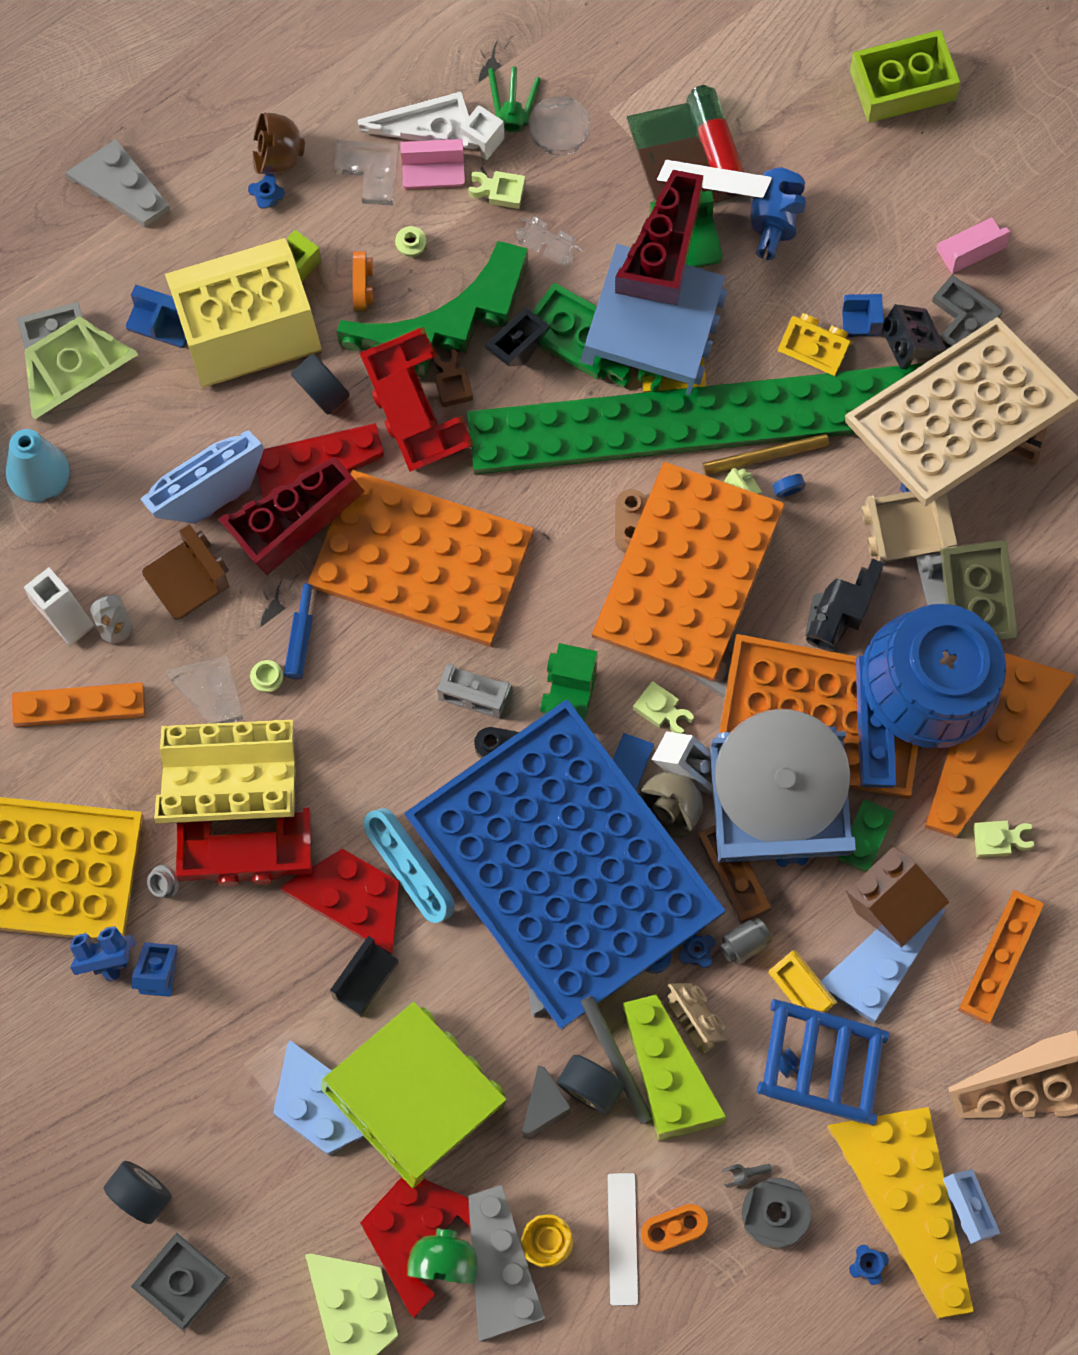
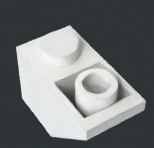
M50 567L24 586L29 600L69 646L95 627L78 601Z

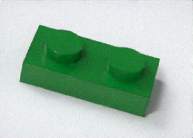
M864 799L851 828V837H855L856 851L852 855L839 856L838 861L866 873L872 867L895 812Z

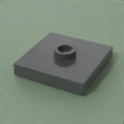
M176 1232L131 1287L185 1333L230 1277Z

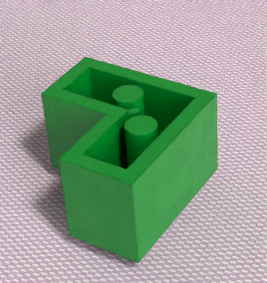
M562 643L558 644L557 652H551L548 659L547 682L552 683L550 693L543 694L540 713L546 714L568 699L586 723L597 676L598 651Z

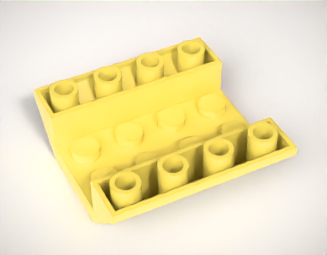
M285 238L165 274L201 388L322 352L311 308L292 252Z
M293 720L208 723L161 727L160 753L163 772L161 795H156L155 823L294 817L296 767Z

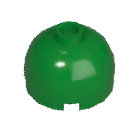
M437 1228L436 1235L424 1236L413 1246L408 1259L407 1275L431 1280L438 1279L447 1282L474 1284L477 1276V1256L469 1242L457 1238L458 1231Z

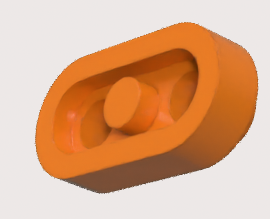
M353 251L354 311H367V305H373V286H367V276H373V257H367L366 251Z
M685 1204L651 1217L642 1226V1243L648 1250L662 1253L694 1241L703 1236L707 1229V1214L696 1204ZM692 1217L696 1220L697 1226L693 1229H688L684 1226V1220ZM654 1230L663 1231L665 1237L662 1241L653 1240L651 1234Z

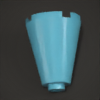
M31 429L17 431L11 437L6 464V480L9 487L16 496L28 502L40 503L45 502V499L52 496H58L68 484L70 475L69 463L65 454L57 446Z

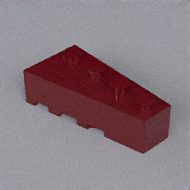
M672 170L655 202L651 214L646 218L636 242L632 244L622 268L620 267L615 276V293L673 305L678 304L702 199L704 175Z
M333 457L299 475L298 480L286 486L280 485L271 490L272 493L258 501L252 500L243 505V509L232 515L226 514L218 518V520L254 563L268 576L365 491L336 457Z

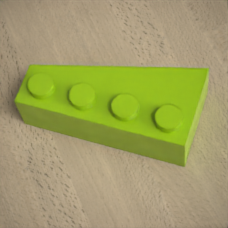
M657 994L623 1003L625 1021L658 1141L725 1124L726 1116Z

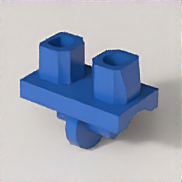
M116 926L108 927L101 931L97 938L98 943H93L87 933L76 935L70 945V949L75 957L70 967L73 974L78 975L93 971L96 975L102 974L107 981L117 980L120 976V969L127 967L130 948L136 944L133 935L122 936Z

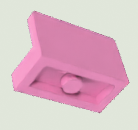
M463 139L401 142L403 188L405 190L465 186Z
M991 217L938 243L937 251L953 274L1005 249L1011 232L1008 227L1000 230Z

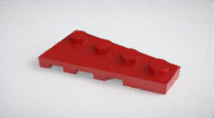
M373 423L264 449L256 470L262 497L268 496L272 493L271 490L280 485L286 486L298 480L299 475L333 457H336L349 473L383 457L384 453L377 425Z

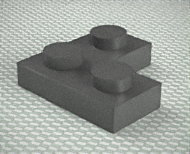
M954 275L949 277L932 299L935 305L955 318L940 336L946 349H949L995 318H1000L1003 311Z

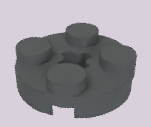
M784 1178L764 1180L750 1189L744 1199L741 1211L744 1229L756 1243L764 1247L782 1249L793 1246L804 1236L809 1227L811 1206L802 1189L794 1182ZM775 1204L781 1205V1211L786 1213V1218L779 1219L777 1223L772 1222L771 1216L766 1214L767 1208L773 1209Z

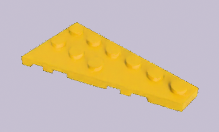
M929 1107L877 1116L875 1126L855 1121L828 1125L829 1132L835 1138L843 1152L844 1158L853 1169L863 1191L885 1229L890 1233L897 1245L900 1255L912 1271L918 1286L937 1319L973 1313L974 1310L947 1187L943 1180L944 1174Z

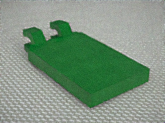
M554 282L532 311L550 325L548 332L538 346L596 380L599 378L604 380L607 376L611 382L625 388L630 382L631 376L628 375L630 369L623 364L599 356H595L592 366L580 362L597 306Z

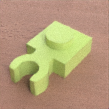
M495 171L494 177L491 179L482 172H472V182H478L482 185L478 188L469 187L470 197L478 199L487 195L491 205L520 209L525 176Z
M654 681L650 683L633 705L635 712L658 728L664 722H667L673 733L684 734V730L676 724L679 719H685L691 724L694 721V716L690 711L685 709L677 710L675 708L679 703V699Z
M1008 821L974 823L976 857L1010 856L1012 853L1011 847L1013 846L1020 851L1031 850L1034 846V841L1024 842L1021 840L1020 834L1031 832L1032 825L1023 823L1014 830H1009Z

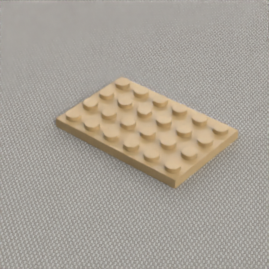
M997 317L846 414L845 421L926 507L1078 407V396Z

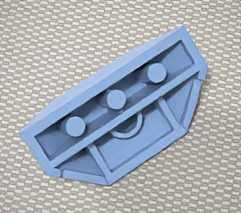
M249 430L241 433L239 436L214 443L162 476L151 487L149 493L141 498V501L155 518L196 524L202 519L210 517L216 510L227 503L235 501L241 494L250 489L264 447Z

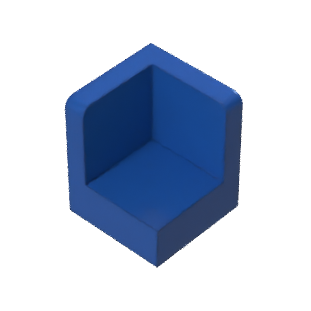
M882 294L844 295L842 326L843 330L849 332L847 337L881 336L884 324Z

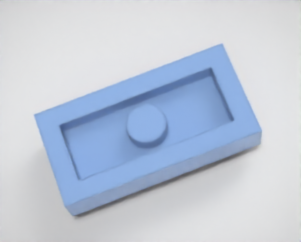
M973 1169L954 1173L943 1179L947 1187L948 1196L953 1202L961 1220L962 1229L968 1236L971 1244L1000 1234Z

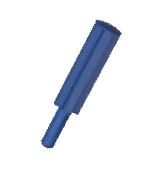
M308 583L303 585L299 613H293L283 673L284 677L294 680L303 678L313 615L308 614L313 586Z

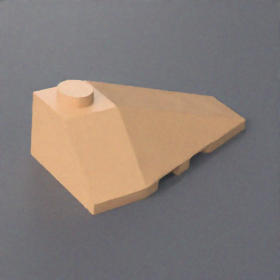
M1077 1031L1041 1040L949 1087L958 1117L1000 1118L1004 1113H1022L1023 1117H1035V1113H1055V1117L1078 1114Z

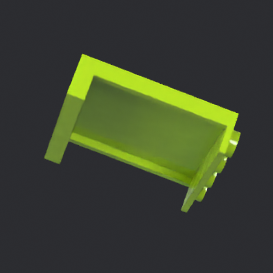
M414 1001L322 1079L321 1084L323 1093L412 1189L423 1180L427 1171L496 1111L500 1113L507 1100L504 1097L505 1093L501 1086L494 1080L489 1081L481 1073L482 1069L479 1063L472 1056L468 1055L466 1057L460 1051L458 1042L448 1031L443 1033L435 1024L436 1020L432 1013L425 1007L420 1008Z

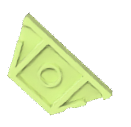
M80 316L28 347L24 351L33 419L40 417L136 357L138 353Z
M316 1254L305 1255L330 1355H378L399 1337L381 1267Z

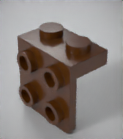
M190 524L179 531L183 543L142 570L143 577L175 620L182 619L230 587L226 577L229 569L219 555L215 558L208 550L211 544L201 530L196 533Z

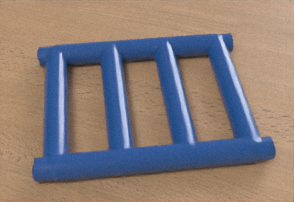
M773 999L770 1010L774 1011L764 1080L759 1082L757 1093L858 1123L875 1126L877 1114L873 1113L882 1046L883 1043L888 1041L889 1032L786 1001ZM788 1016L806 1021L796 1090L777 1085ZM819 1026L838 1030L828 1099L809 1094ZM851 1034L869 1039L860 1108L841 1103Z

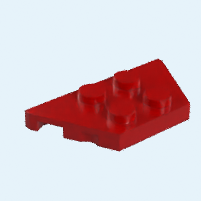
M342 848L312 867V874H300L283 884L281 891L363 940H366L368 936L375 939L376 945L390 955L394 952L397 902L400 887L398 880Z

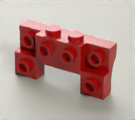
M424 327L359 353L375 389L372 391L374 401L380 409L383 408L387 417V420H385L386 429L392 438L395 437L409 472L473 446L462 416L455 417L438 425L415 371V366L436 357Z
M303 808V812L294 813V817L277 818V834L276 832L212 835V821L177 823L176 877L178 881L213 880V883H218L219 886L232 887L237 886L239 881H252L256 885H266L272 883V879H280L281 875L312 874V824L310 808Z

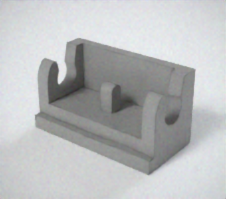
M447 663L437 688L438 700L500 719L512 685L510 682L503 681L502 683L458 669L454 664Z

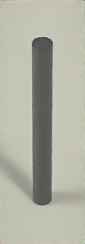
M593 995L582 999L580 1002L617 1077L624 1083V1092L640 1124L651 1120L652 1115Z

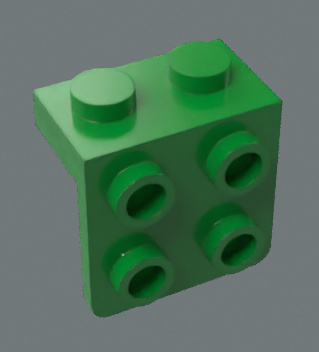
M705 191L702 194L687 265L697 268L719 264L723 257L713 219L714 199L712 191ZM656 201L650 202L649 215L651 214Z

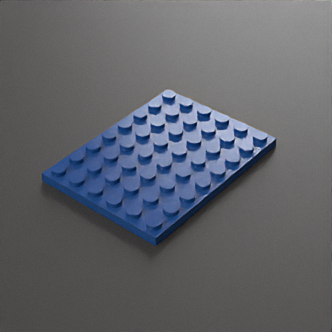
M568 699L404 813L410 824L561 1031L586 1014L580 1002L582 999L593 995L598 1005L726 912Z

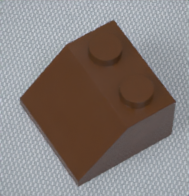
M892 847L846 891L856 914L901 948L949 903L945 895L924 871L895 847Z

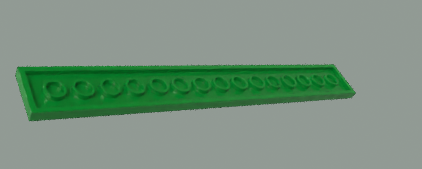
M925 363L911 364L907 370L900 369L899 366L837 372L835 376L824 373L693 387L690 395L686 394L687 388L467 411L469 434L473 442L471 452L474 475L797 441L822 434H827L828 437L853 435L856 433L846 423L845 415Z

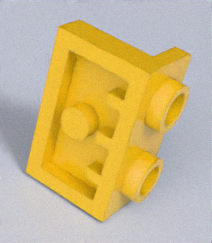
M802 313L801 317L792 316L777 351L835 376L839 371L848 348L853 343L852 340L847 338L849 332L831 325L829 330L818 326L820 320L806 313Z

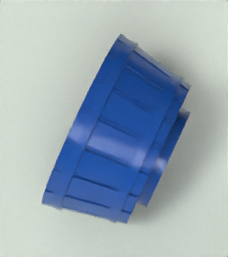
M931 604L896 617L873 636L869 642L870 645L867 646L864 653L863 687H865L864 692L871 711H874L873 714H875L886 729L891 730V733L917 746L947 748L955 746L957 743L961 744L968 741L986 726L1000 699L1006 676V660L1000 640L990 625L980 616L956 605ZM947 651L950 656L955 655L957 657V660L953 663V669H949V666L946 664L941 665L940 660L944 657L942 652Z

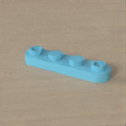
M386 808L369 812L364 819L366 835L423 916L433 923L450 918L454 912V900L395 815Z

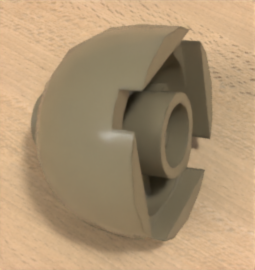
M672 772L660 773L650 778L638 793L672 838L686 837L696 827L703 812L702 796L694 781L685 775Z

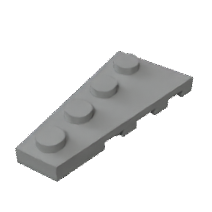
M502 1185L468 1196L472 1247L477 1256L475 1295L479 1341L545 1319Z

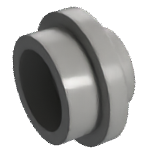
M159 865L148 875L147 885L154 896L169 898L177 893L179 881L175 871L170 866Z

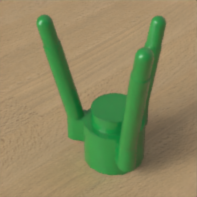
M513 66L511 68L509 101L504 102L501 107L495 72L493 68H489L488 74L495 116L504 121V131L519 132L523 130V125H529V115L541 78H535L525 108L523 109L522 104L516 101L517 67Z

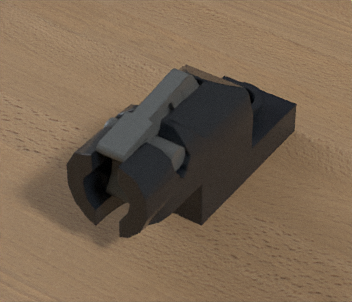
M872 558L868 569L865 567L861 568L855 584L835 579L827 586L824 593L813 595L805 633L807 643L822 650L835 651L838 642L848 627L859 630L884 566L883 562Z

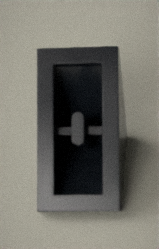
M525 307L485 344V348L507 366H525L548 332L550 325Z

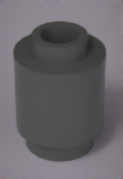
M760 919L748 920L721 937L723 944L720 945V950L728 962L734 961L737 965H740L767 949V944L772 942V937Z

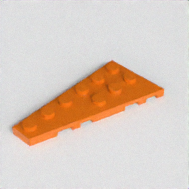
M1004 652L1006 676L997 707L986 726L980 732H977L968 741L961 744L957 743V745L949 748L924 828L957 838L981 803L1039 728L1048 713L1054 708L1060 697L1074 681L1075 674Z

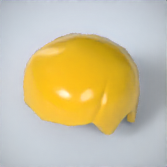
M552 1214L538 1215L526 1224L520 1243L527 1261L541 1268L556 1267L566 1261L572 1252L573 1234L569 1225L562 1218Z

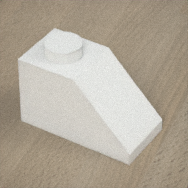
M666 732L652 761L666 772L677 773L691 778L698 790L713 796L710 750L693 735Z

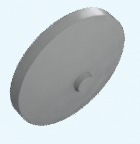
M791 709L763 711L741 722L724 741L715 765V787L723 810L742 831L765 842L806 840L817 835L837 817L845 803L849 789V763L846 752L838 737L817 718Z

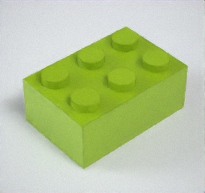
M942 30L852 53L850 73L868 123L956 101L960 80Z

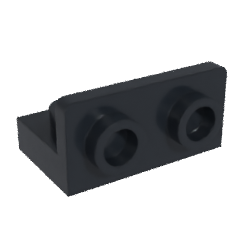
M894 304L890 313L884 319L882 331L900 369L907 370L915 357L924 360L933 359L946 350L926 308Z

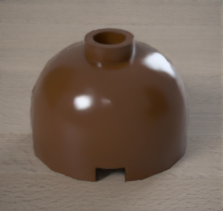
M269 112L259 115L253 141H258V152L253 151L255 172L264 175H281L286 173L296 164L298 156H303L305 140L300 138L298 127L288 117Z

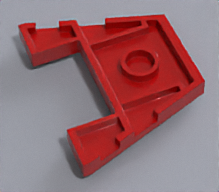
M401 1177L360 1224L408 1312L415 1319L436 1295L417 1277L407 1275L410 1252L418 1240L424 1236L436 1235L437 1228L447 1229L456 1218H460L471 1228L469 1198L424 1178L412 1189Z

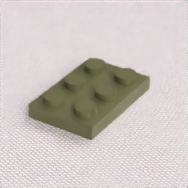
M1007 540L940 548L946 604L962 607L980 616L994 630L999 640L1018 638Z

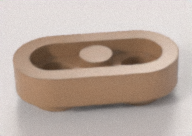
M634 489L621 492L615 503V543L624 553L631 541V538L627 537L625 533L627 531H635L647 502L645 495ZM628 501H635L637 506L629 508L626 503Z

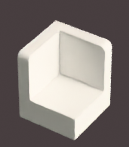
M480 105L476 107L460 127L461 134L481 147V157L486 160L505 139L504 121Z

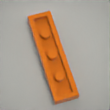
M143 682L12 692L14 727L145 717Z
M1013 889L958 1011L987 1025L990 1024L1045 903Z

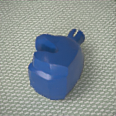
M783 167L773 168L764 172L763 176H768L772 179L763 198L753 196L750 210L752 227L761 235L756 255L763 259L765 250L768 248L766 260H773L775 258L779 241H789L795 237L796 214L803 213L806 205L805 197L801 196L805 188L803 177Z

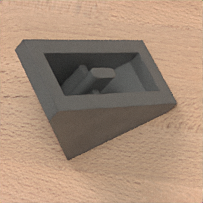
M539 1065L522 1131L523 1138L526 1139L533 1138L571 1114L569 1104L545 1067Z

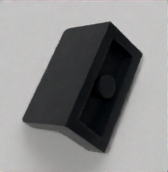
M368 936L331 987L332 998L361 1017L399 963L398 959L378 947L375 939Z

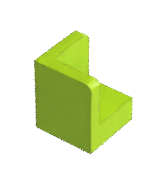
M294 230L288 236L287 241L301 282H303L321 262V255L316 244L297 230Z

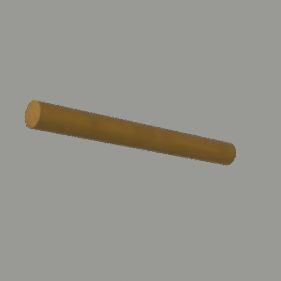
M822 434L703 463V470L705 475L810 451L829 446V439L827 434Z

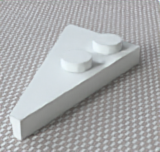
M461 92L357 120L359 130L362 133L415 141L463 139V148H478V144L460 132V127L469 117Z

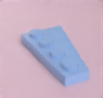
M942 909L902 948L879 930H875L821 981L822 984L836 1000L875 1023L943 916L945 909Z

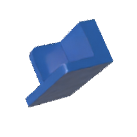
M135 284L131 293L134 307L126 323V329L179 348H184L187 340L173 297Z

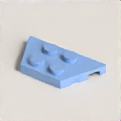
M290 1040L286 1048L273 1114L328 1156L343 1149L345 1145L351 1142H357L365 1138L321 1090L322 1079L331 1070Z

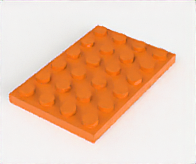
M664 461L592 631V638L714 682L784 511L785 504Z
M352 470L351 475L365 492L332 520L308 584H311L314 590L491 647L533 536L534 528Z
M736 634L719 733L732 732L741 722L763 711L773 709L800 711L817 718L828 727H837V732L846 731L844 750L850 769L849 788L905 799L911 797L918 746L912 744V742L908 743L895 735L896 786L894 788L860 787L856 656Z

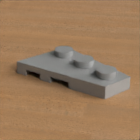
M116 139L65 172L67 179L75 184L79 183L88 189L89 193L97 198L101 197L114 205L116 210L145 228L171 211L169 204Z

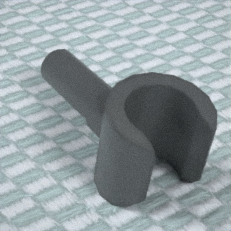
M735 1164L724 1168L721 1173L727 1171L733 1173L734 1182L725 1184V1187L732 1188L744 1184L747 1178L772 1172V1167L770 1164L744 1168L740 1164Z

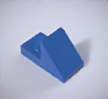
M144 942L132 976V989H138L139 994L171 996L178 945Z

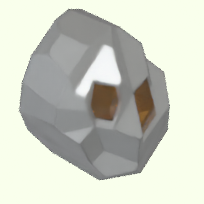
M108 595L96 600L92 604L90 611L102 640L116 644L128 639L133 627L121 597Z

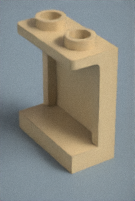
M911 491L874 498V495L868 496L865 501L866 506H861L864 525H870L872 537L867 538L869 553L871 557L876 556L878 561L888 563L904 560L919 555L940 552V548L957 546L947 493L926 507Z

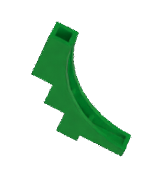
M497 241L488 263L474 282L453 300L437 310L419 317L393 323L370 324L340 320L337 328L339 344L351 351H366L415 329L424 327L434 351L437 345L450 353L451 349L467 353L477 320L493 328L505 327L509 323L528 265V248ZM431 360L414 367L418 377L426 378Z

